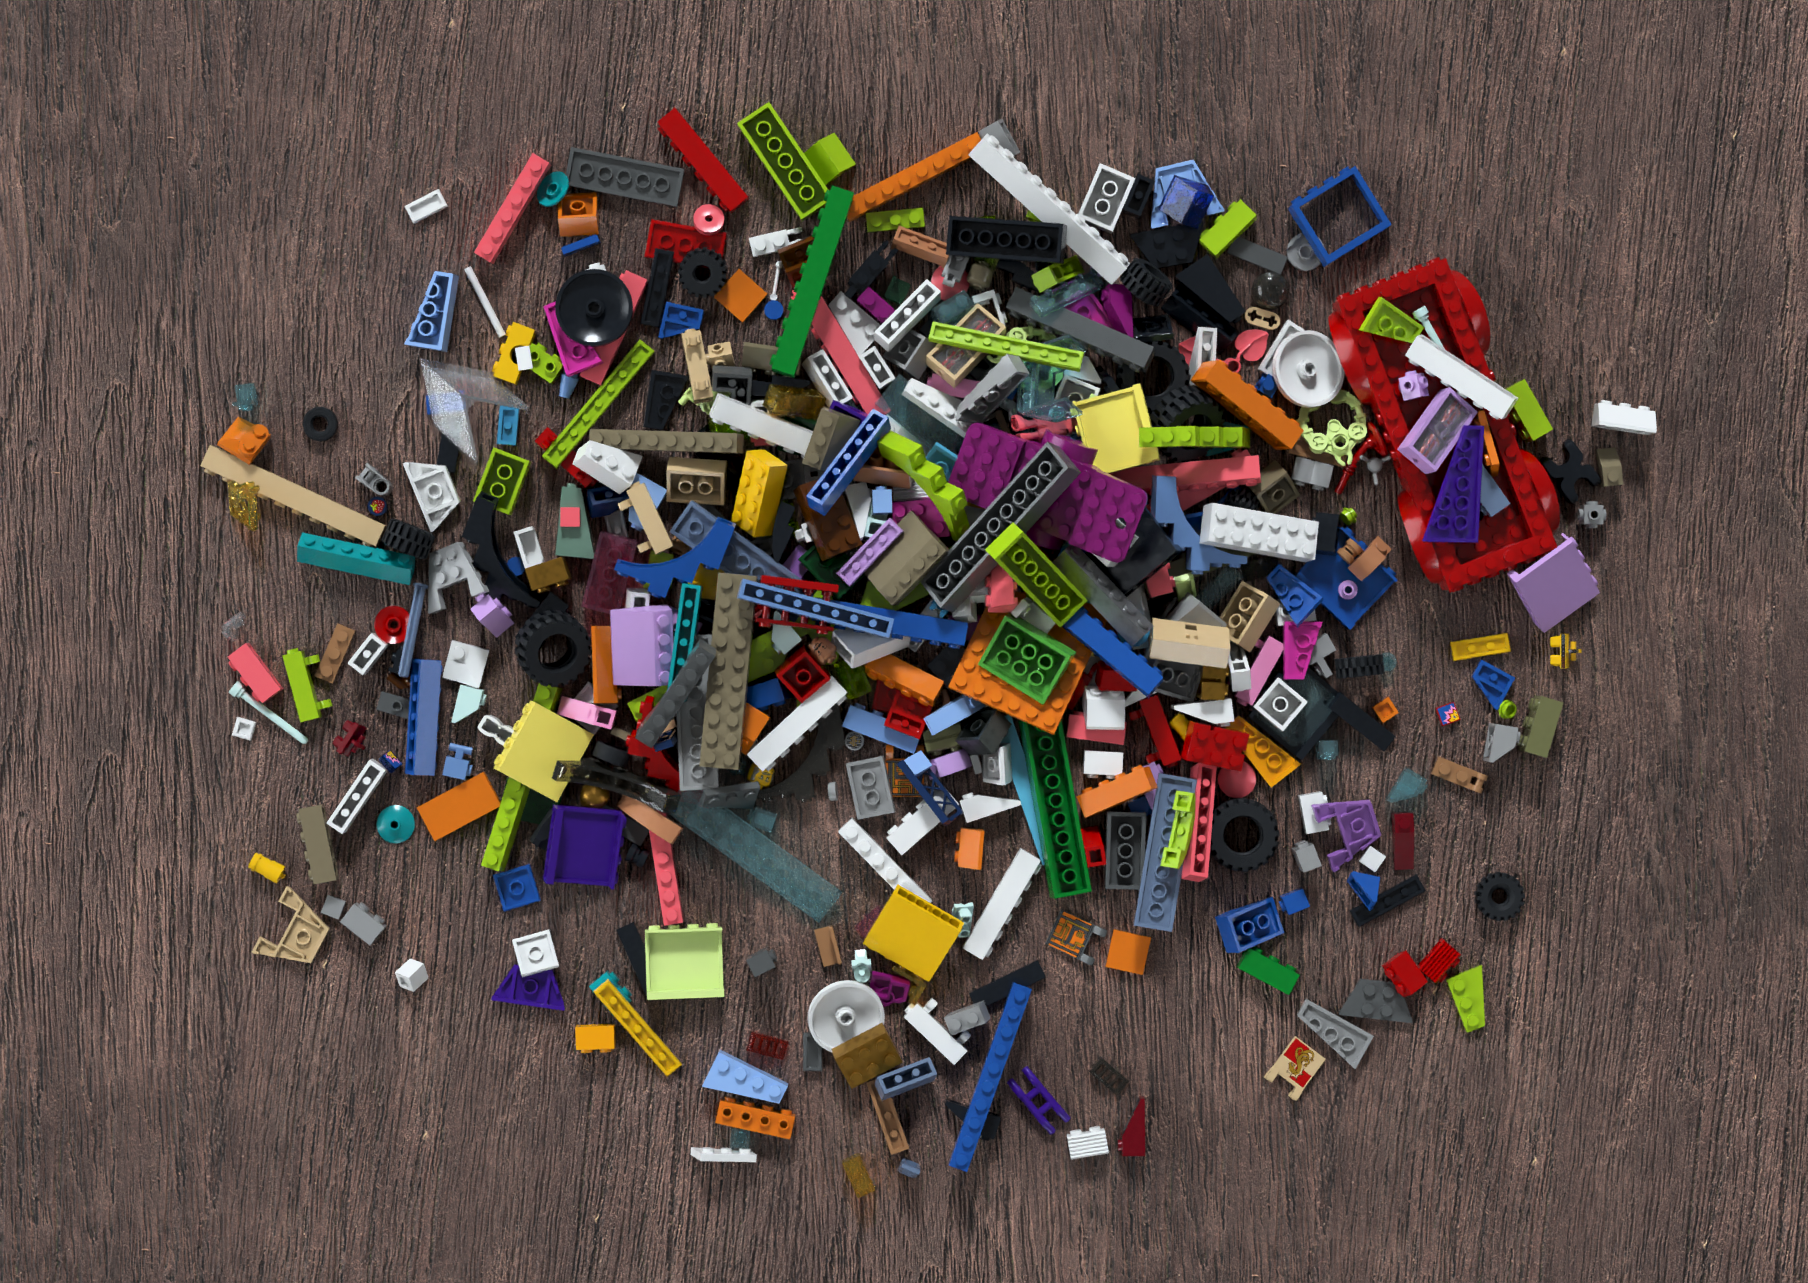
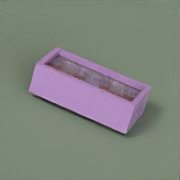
M1450 387L1439 390L1397 450L1424 474L1436 472L1458 441L1463 425H1469L1478 412Z

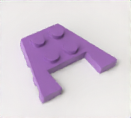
M1369 800L1311 805L1318 823L1334 816L1338 823L1345 848L1327 855L1333 872L1339 870V866L1344 862H1349L1353 859V855L1360 850L1363 851L1381 836L1373 806Z

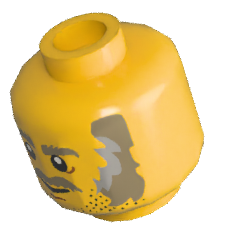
M753 762L747 779L750 782L758 781L760 789H762L763 786L768 787L771 785L775 770L771 768L769 771L765 769L762 772Z

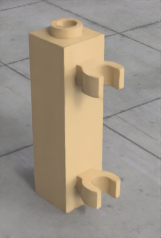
M696 329L685 330V333H681V339L694 404L713 401V392L701 331H696Z
M639 481L629 487L630 489L626 491L629 499L618 503L621 511L633 506L649 539V541L637 546L640 553L653 548L655 554H659L674 547L646 484H640Z

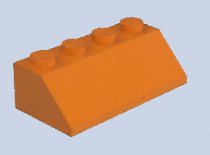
M591 626L594 704H618V700L622 699V689L618 688V685H613L611 626Z

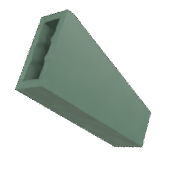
M567 483V487L562 486L560 507H580V527H560L559 511L555 555L595 559L596 555L583 489L578 488V484Z

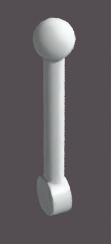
M780 261L775 264L777 269L773 292L770 295V300L775 301L777 300L776 292L780 269L783 267Z

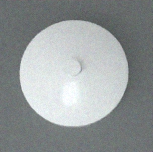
M1310 330L1294 333L1286 337L1279 344L1273 357L1272 370L1275 383L1282 395L1295 405L1306 408L1324 405L1339 393L1343 385L1345 372L1339 360L1334 342L1322 333Z
M852 980L838 981L823 988L814 997L808 1010V1026L811 1035L822 1048L832 1052V1048L880 1023L884 1025L885 1019L884 1008L876 992L869 986Z

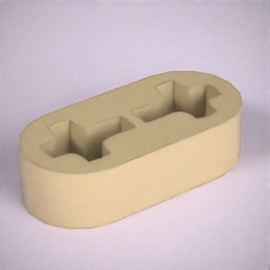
M1251 307L1244 313V319L1250 325L1266 330H1275L1280 325V317L1276 313L1257 307ZM1255 311V315L1260 316L1261 319L1255 318L1251 321L1248 313ZM1273 316L1276 324L1270 327L1268 326L1269 322L1263 321V319H1270Z

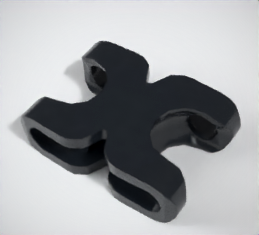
M1566 439L1562 444V448L1567 456L1566 461L1562 465H1556L1548 457H1542L1539 462L1543 465L1550 478H1560L1557 485L1559 492L1568 503L1574 504L1578 501V495L1574 489L1577 479L1584 478L1591 486H1598L1601 484V478L1591 465H1580L1583 459L1582 452L1572 440Z

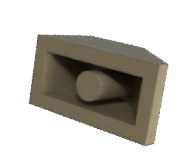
M1616 447L1596 449L1598 475L1601 478L1599 487L1623 485L1622 466Z

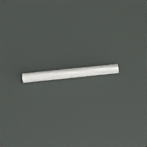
M472 267L465 268L464 270L498 337L505 336V332Z

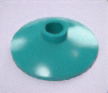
M556 171L547 175L542 180L537 190V199L541 205L545 207L554 206L564 198L569 187L567 175Z
M392 805L381 811L377 818L376 826L379 835L384 840L390 843H401L409 839L413 834L415 820L407 808L400 805ZM393 821H396L398 823L397 828L392 827L391 824Z

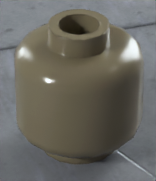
M979 261V263H974L970 266L967 282L971 288L984 291L985 288L990 287L994 270L989 267V263Z

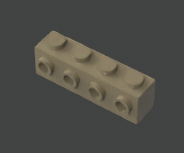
M324 804L298 809L297 821L299 825H302L303 832L300 835L302 843H305L307 851H304L306 862L310 864V870H308L310 881H313L315 885L338 880L339 874Z

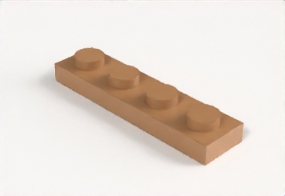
M875 1078L866 1081L890 1153L893 1155L909 1149V1145L892 1097L881 1100L874 1084Z

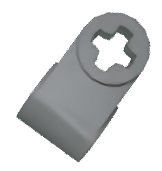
M366 463L364 470L355 478L378 495L388 496L393 490L392 483L381 475L377 469ZM381 482L387 484V489L384 492H380L378 489Z

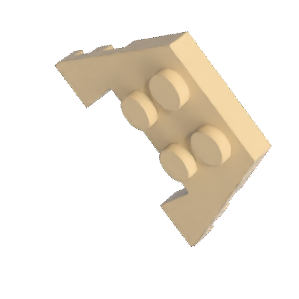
M286 886L278 902L296 911L278 945L263 937H259L252 953L312 963L330 928L291 887Z

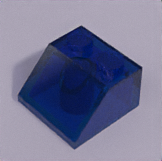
M1174 175L1159 206V210L1181 224L1198 229L1214 194L1206 184Z

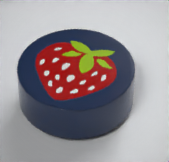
M373 497L368 502V510L372 515L381 516L388 509V504L382 497Z

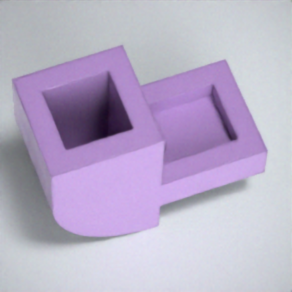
M964 749L929 760L933 765L930 769L937 778L972 766L969 755Z

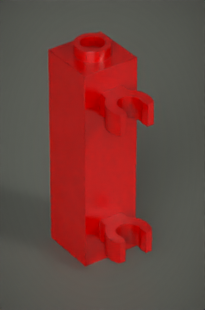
M547 427L535 442L546 451L558 435ZM572 450L561 463V466L585 488L589 486L593 488L598 480L572 464L576 456V452Z
M1155 694L1149 698L1139 700L1138 703L1141 709L1128 714L1131 720L1144 716L1157 752L1145 756L1147 763L1149 764L1160 759L1162 766L1167 765L1170 768L1178 765V761L1182 759L1158 695Z

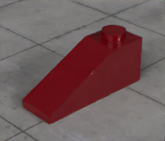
M1412 812L1391 813L1394 870L1414 869V815Z

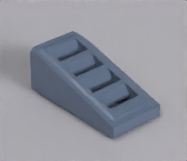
M902 1158L898 1172L908 1177L916 1178L920 1173V1165Z

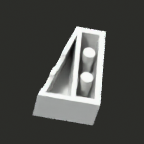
M589 440L578 449L572 464L618 494H621L632 485L642 456Z

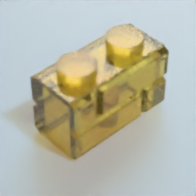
M860 1152L842 1160L843 1167L857 1198L875 1191V1185Z

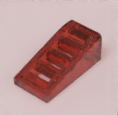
M752 1031L746 1050L783 1060L789 1041ZM760 1038L757 1048L753 1047L755 1039ZM763 1039L767 1040L764 1050L761 1049ZM771 1041L775 1042L772 1052L768 1051ZM778 1043L782 1044L779 1054L776 1053Z

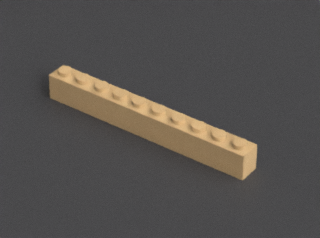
M209 446L200 465L205 468L204 472L215 476L217 473L223 476L221 480L232 484L234 481L240 484L239 488L250 492V490L258 492L256 496L267 500L269 497L275 500L274 504L282 508H285V506L293 508L291 512L302 516L304 513L310 516L309 520L314 523L320 524V522L328 524L326 528L334 532L341 530L345 532V537L352 540L358 538L362 540V545L378 547L386 531L387 525L252 463L248 465L236 456L215 446Z

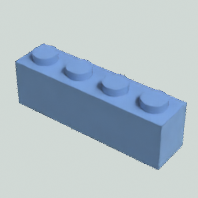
M855 703L854 706L850 704L842 727L914 754L919 739L884 726L886 718L883 717L884 713L874 709L872 712L866 711V706Z

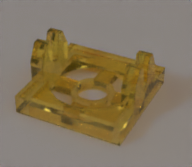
M234 480L228 482L230 515L251 531L257 530L261 514H257V500L254 494H257L260 490L259 485L255 486L254 482L238 484ZM244 499L248 501V507L246 506Z

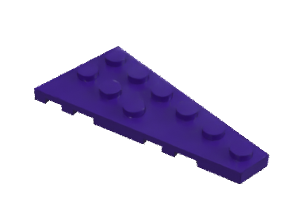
M1463 425L1422 541L1478 543L1484 426Z

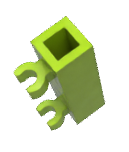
M298 648L287 650V654L283 655V660L300 723L322 717L320 709L331 707L332 702L331 699L318 702L308 667L310 664L320 662L319 654L306 657L304 650L299 651Z

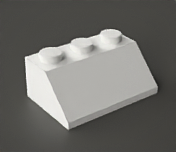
M1601 400L1600 403L1594 404L1591 427L1651 435L1657 431L1655 411H1650V407L1638 406V409L1631 408V404L1620 403L1619 406L1612 405V401Z

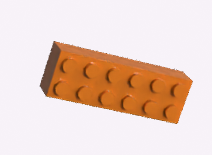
M1215 360L1201 364L1190 380L1204 390L1217 403L1275 450L1293 448L1304 432L1296 420L1289 419L1285 415L1286 412L1273 406L1271 404L1272 401L1268 397L1257 393V389L1253 385L1246 384L1240 374L1230 371L1225 362Z

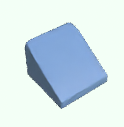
M921 750L904 760L916 777H919L933 766Z

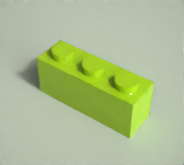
M1241 199L1237 203L1234 201L1227 208L1228 212L1224 216H1218L1213 222L1215 225L1210 230L1208 228L1205 229L1200 235V245L1215 259L1257 220V215Z

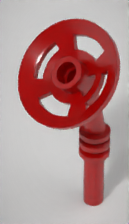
M1372 422L1367 423L1368 438L1365 439V442L1362 443L1353 455L1352 463L1345 465V468L1342 470L1344 473L1335 489V492L1338 494H1342L1350 476H1353V472L1357 468L1356 464L1360 460V456H1363L1368 448H1374L1383 457L1388 455L1383 438Z

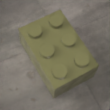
M1534 695V698L1530 699L1528 704L1530 711L1528 717L1525 716L1522 727H1524L1523 735H1520L1519 743H1517V746H1519L1518 750L1540 757H1548L1564 702Z

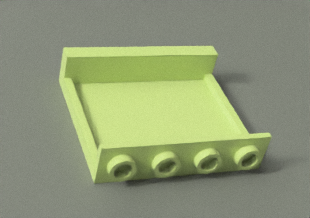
M708 923L706 927H699V924H687V928H680L679 925H668L667 929H660V925H651L649 929H645L647 1000L724 997L722 927H718V923Z

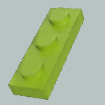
M923 208L866 213L868 233L897 230L898 226L907 229L925 228Z

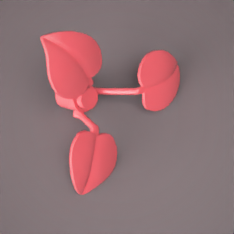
M1258 329L1241 332L1234 342L1236 349L1239 350L1236 359L1227 358L1223 361L1228 365V369L1236 373L1240 371L1241 364L1239 361L1241 355L1247 361L1259 360L1266 350L1268 332ZM1196 336L1178 345V350L1184 355L1188 365L1190 364Z

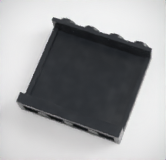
M1146 506L1135 532V535L1139 538L1128 550L1127 556L1123 561L1118 562L1115 567H1106L1094 554L1088 551L1085 553L1126 597L1183 551L1179 545L1171 541ZM1118 518L1124 525H1126V522L1123 518Z

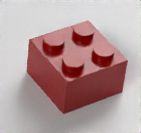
M805 645L775 669L776 676L801 703L831 679L827 669L823 665H819Z

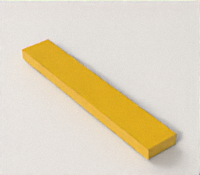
M609 979L593 991L667 1077L682 1065Z

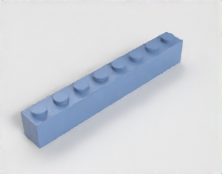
M747 579L741 580L737 599L883 638L890 637L894 622L893 618Z

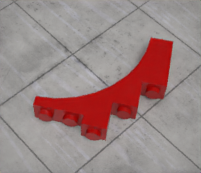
M647 696L645 702L641 701L639 713H642V719H638L636 730L632 731L631 736L627 735L625 747H629L627 754L647 758L645 769H648L647 776L666 780L664 791H668V799L702 805L700 799L703 790L680 791L679 763L676 762L668 751L663 749L655 752L654 747L650 748L635 738L637 729L654 708V697Z

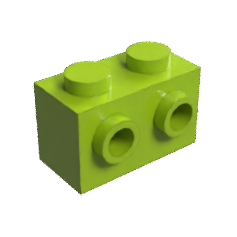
M531 343L529 347L533 368L530 370L553 385L564 369L561 358L555 353L553 356L546 353L547 348L540 343H537V345Z

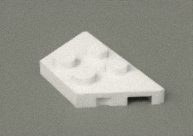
M405 462L403 466L430 532H433L460 503V498L445 465Z

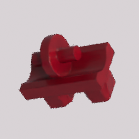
M347 720L342 728L348 732L345 738L338 735L332 744L337 748L336 751L339 754L349 757L351 752L356 753L359 748L365 750L366 746L362 742L366 738L363 734L367 727Z

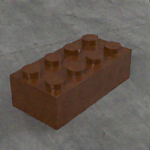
M816 479L798 486L793 492L823 562L855 550L863 544L842 494L825 516L809 507L806 495L819 480Z

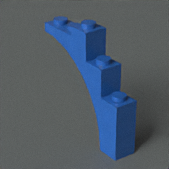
M717 517L712 529L702 542L684 555L666 562L653 564L632 563L618 559L614 570L620 576L634 577L635 581L641 584L649 583L647 591L651 592L652 596L666 598L673 577L677 578V581L680 583L692 584L700 563L709 570L719 569L736 523Z

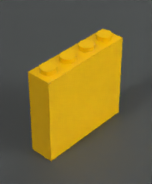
M897 884L869 930L863 944L870 950L880 953L886 959L892 960L903 969L909 970L919 978L929 982L961 932L964 922Z

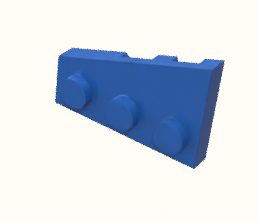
M1280 564L1266 577L1297 628L1323 601L1322 596Z

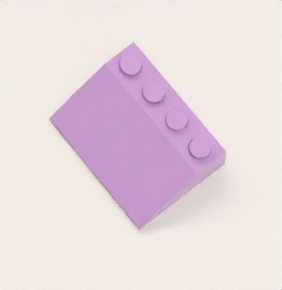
M667 604L610 610L613 685H668L673 652L672 609Z

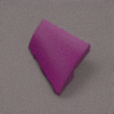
M872 971L869 987L876 992L883 1007L891 1003L906 1002L910 978Z

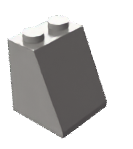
M1189 592L1165 619L1226 627L1227 623Z

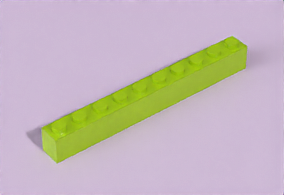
M539 683L533 702L555 713L563 688L551 687L549 684L546 687ZM511 777L508 778L481 866L496 871H505L530 791L529 787Z

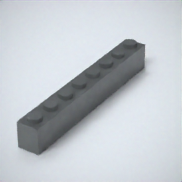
M1018 287L1015 288L1006 306L1009 316L1017 320L1022 318L1030 326L1036 327L1038 325L1048 334L1053 335L1056 333L1067 342L1072 340L1085 350H1088V348L1095 350L1097 355L1113 358L1112 361L1119 365L1127 364L1131 370L1138 373L1140 371L1147 372L1156 353L1155 348L1151 345Z

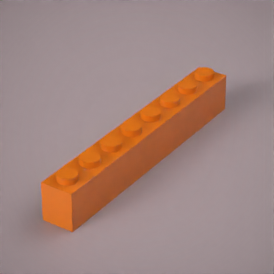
M978 132L854 195L847 216L848 221L851 222L971 160L972 158L968 154L981 141Z

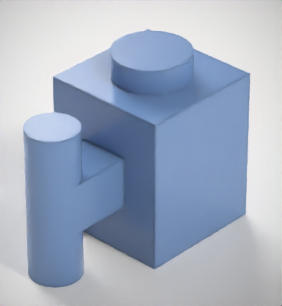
M450 743L449 750L456 753L455 757L446 756L442 775L466 780L468 776L471 777L473 765H470L471 760L463 759L464 754L472 755L473 748Z

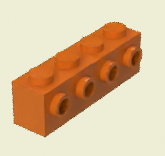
M891 654L868 662L865 666V673H867L868 677L873 680L879 679L883 681L889 688H897L903 695L907 697L912 696L925 706L930 705L933 707L944 687L943 680Z
M1136 766L1131 769L1132 772L1129 774L1125 772L1114 776L1115 780L1113 781L1104 780L1098 783L1099 787L1097 788L1089 787L1082 790V794L1076 797L1084 817L1095 816L1157 789L1158 787L1150 767Z
M725 1096V1099H720L715 1123L790 1139L796 1114H792V1110L781 1108V1111L774 1110V1107L762 1104V1107L755 1106V1102L744 1100L742 1103L737 1102L734 1097Z

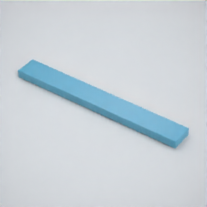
M1006 715L1004 717L1012 725L1001 743H1010L1012 780L1041 864L1044 865L1025 755L1012 717Z

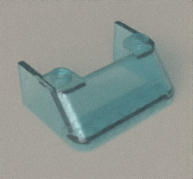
M1070 334L1042 342V344L1086 352V349ZM1022 361L1030 374L1018 385V412L1026 417L1050 422H1060L1082 415V411L1066 397L1054 400L1056 374L1066 369Z

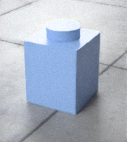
M887 486L876 487V490L871 492L872 515H892V489H887Z

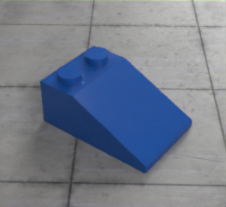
M1273 897L1227 911L1215 917L1226 953L1242 952L1284 933Z

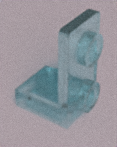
M255 383L235 385L237 402L232 403L233 407L242 411H251L254 406H258Z

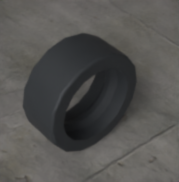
M600 740L597 741L592 754L601 760L621 767H627L631 754H627V750Z

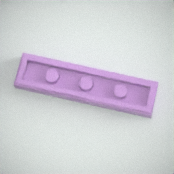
M889 518L836 574L851 587L904 531Z

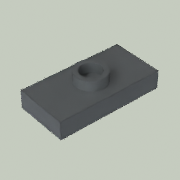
M381 691L376 710L408 719L409 699Z

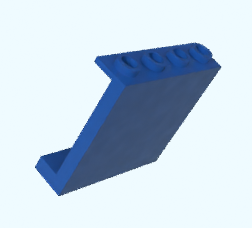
M1340 527L1337 551L1346 545V541L1349 538L1354 540L1363 551L1368 546L1361 540L1358 542L1354 538V532L1348 527ZM1337 551L1336 556L1316 554L1315 560L1306 562L1294 576L1323 597V601L1320 604L1347 630H1351L1359 618L1394 582L1398 581L1395 577L1397 574L1390 567L1386 569L1382 564L1364 580L1360 581L1348 569L1350 565L1337 554ZM1350 580L1357 585L1358 591L1354 598L1343 599L1339 595L1338 587L1343 581ZM1349 586L1345 588L1347 594L1351 592V587Z

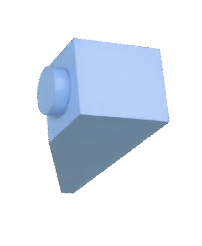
M962 694L923 719L931 735H935L985 707V704Z

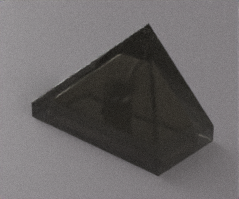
M1266 556L1247 561V564H1241L1240 569L1244 582L1268 576L1279 564L1278 557Z
M1174 596L1147 601L1151 623L1152 618L1165 619L1178 598Z

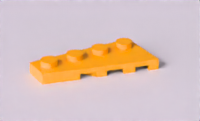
M1239 715L1234 718V722H1230V726H1224V728L1250 734L1246 751L1242 750V752L1271 788L1301 765V763Z

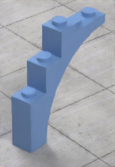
M1152 475L1151 514L1161 527H1168L1169 523L1168 537L1174 544L1179 545L1183 551L1186 549V569L1192 570L1191 574H1203V571H1209L1210 567H1222V564H1229V567L1241 568V564H1247V556L1230 554L1214 546L1199 544L1200 536L1188 523L1180 507L1176 477Z

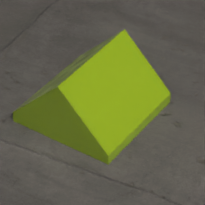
M835 133L817 141L804 152L825 185L856 165Z

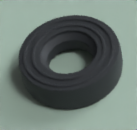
M325 407L310 409L303 419L304 432L315 441L329 440L335 435L338 428L336 415ZM317 417H324L328 422L327 428L322 432L316 431L313 427V421Z

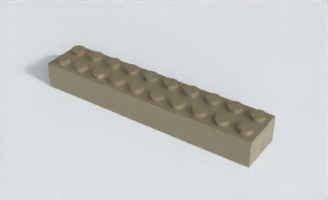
M718 572L711 646L716 648V656L710 663L699 764L702 767L740 770L756 603L737 599V594L742 579L758 582L757 576Z

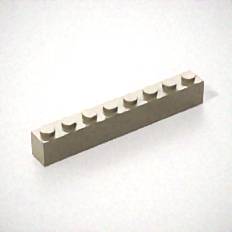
M590 429L589 440L621 450L743 454L744 434L610 429Z

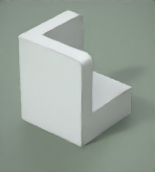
M409 959L395 972L399 986L413 992L428 979L424 963Z

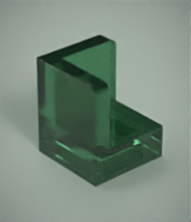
M893 276L884 298L902 305L911 285Z

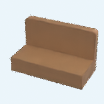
M833 925L814 929L823 966L842 964Z

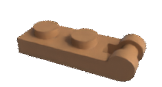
M1439 756L1431 772L1432 775L1480 794L1483 791V783L1488 778L1485 774ZM1472 776L1477 778L1475 785L1470 783Z

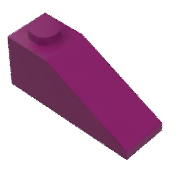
M1109 283L1101 292L1103 308L1116 331L1134 338L1132 294L1124 284L1111 285Z

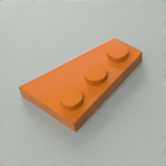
M1482 410L1478 411L1476 419H1473L1474 425L1484 426V461L1491 477L1498 476L1500 463L1485 411Z

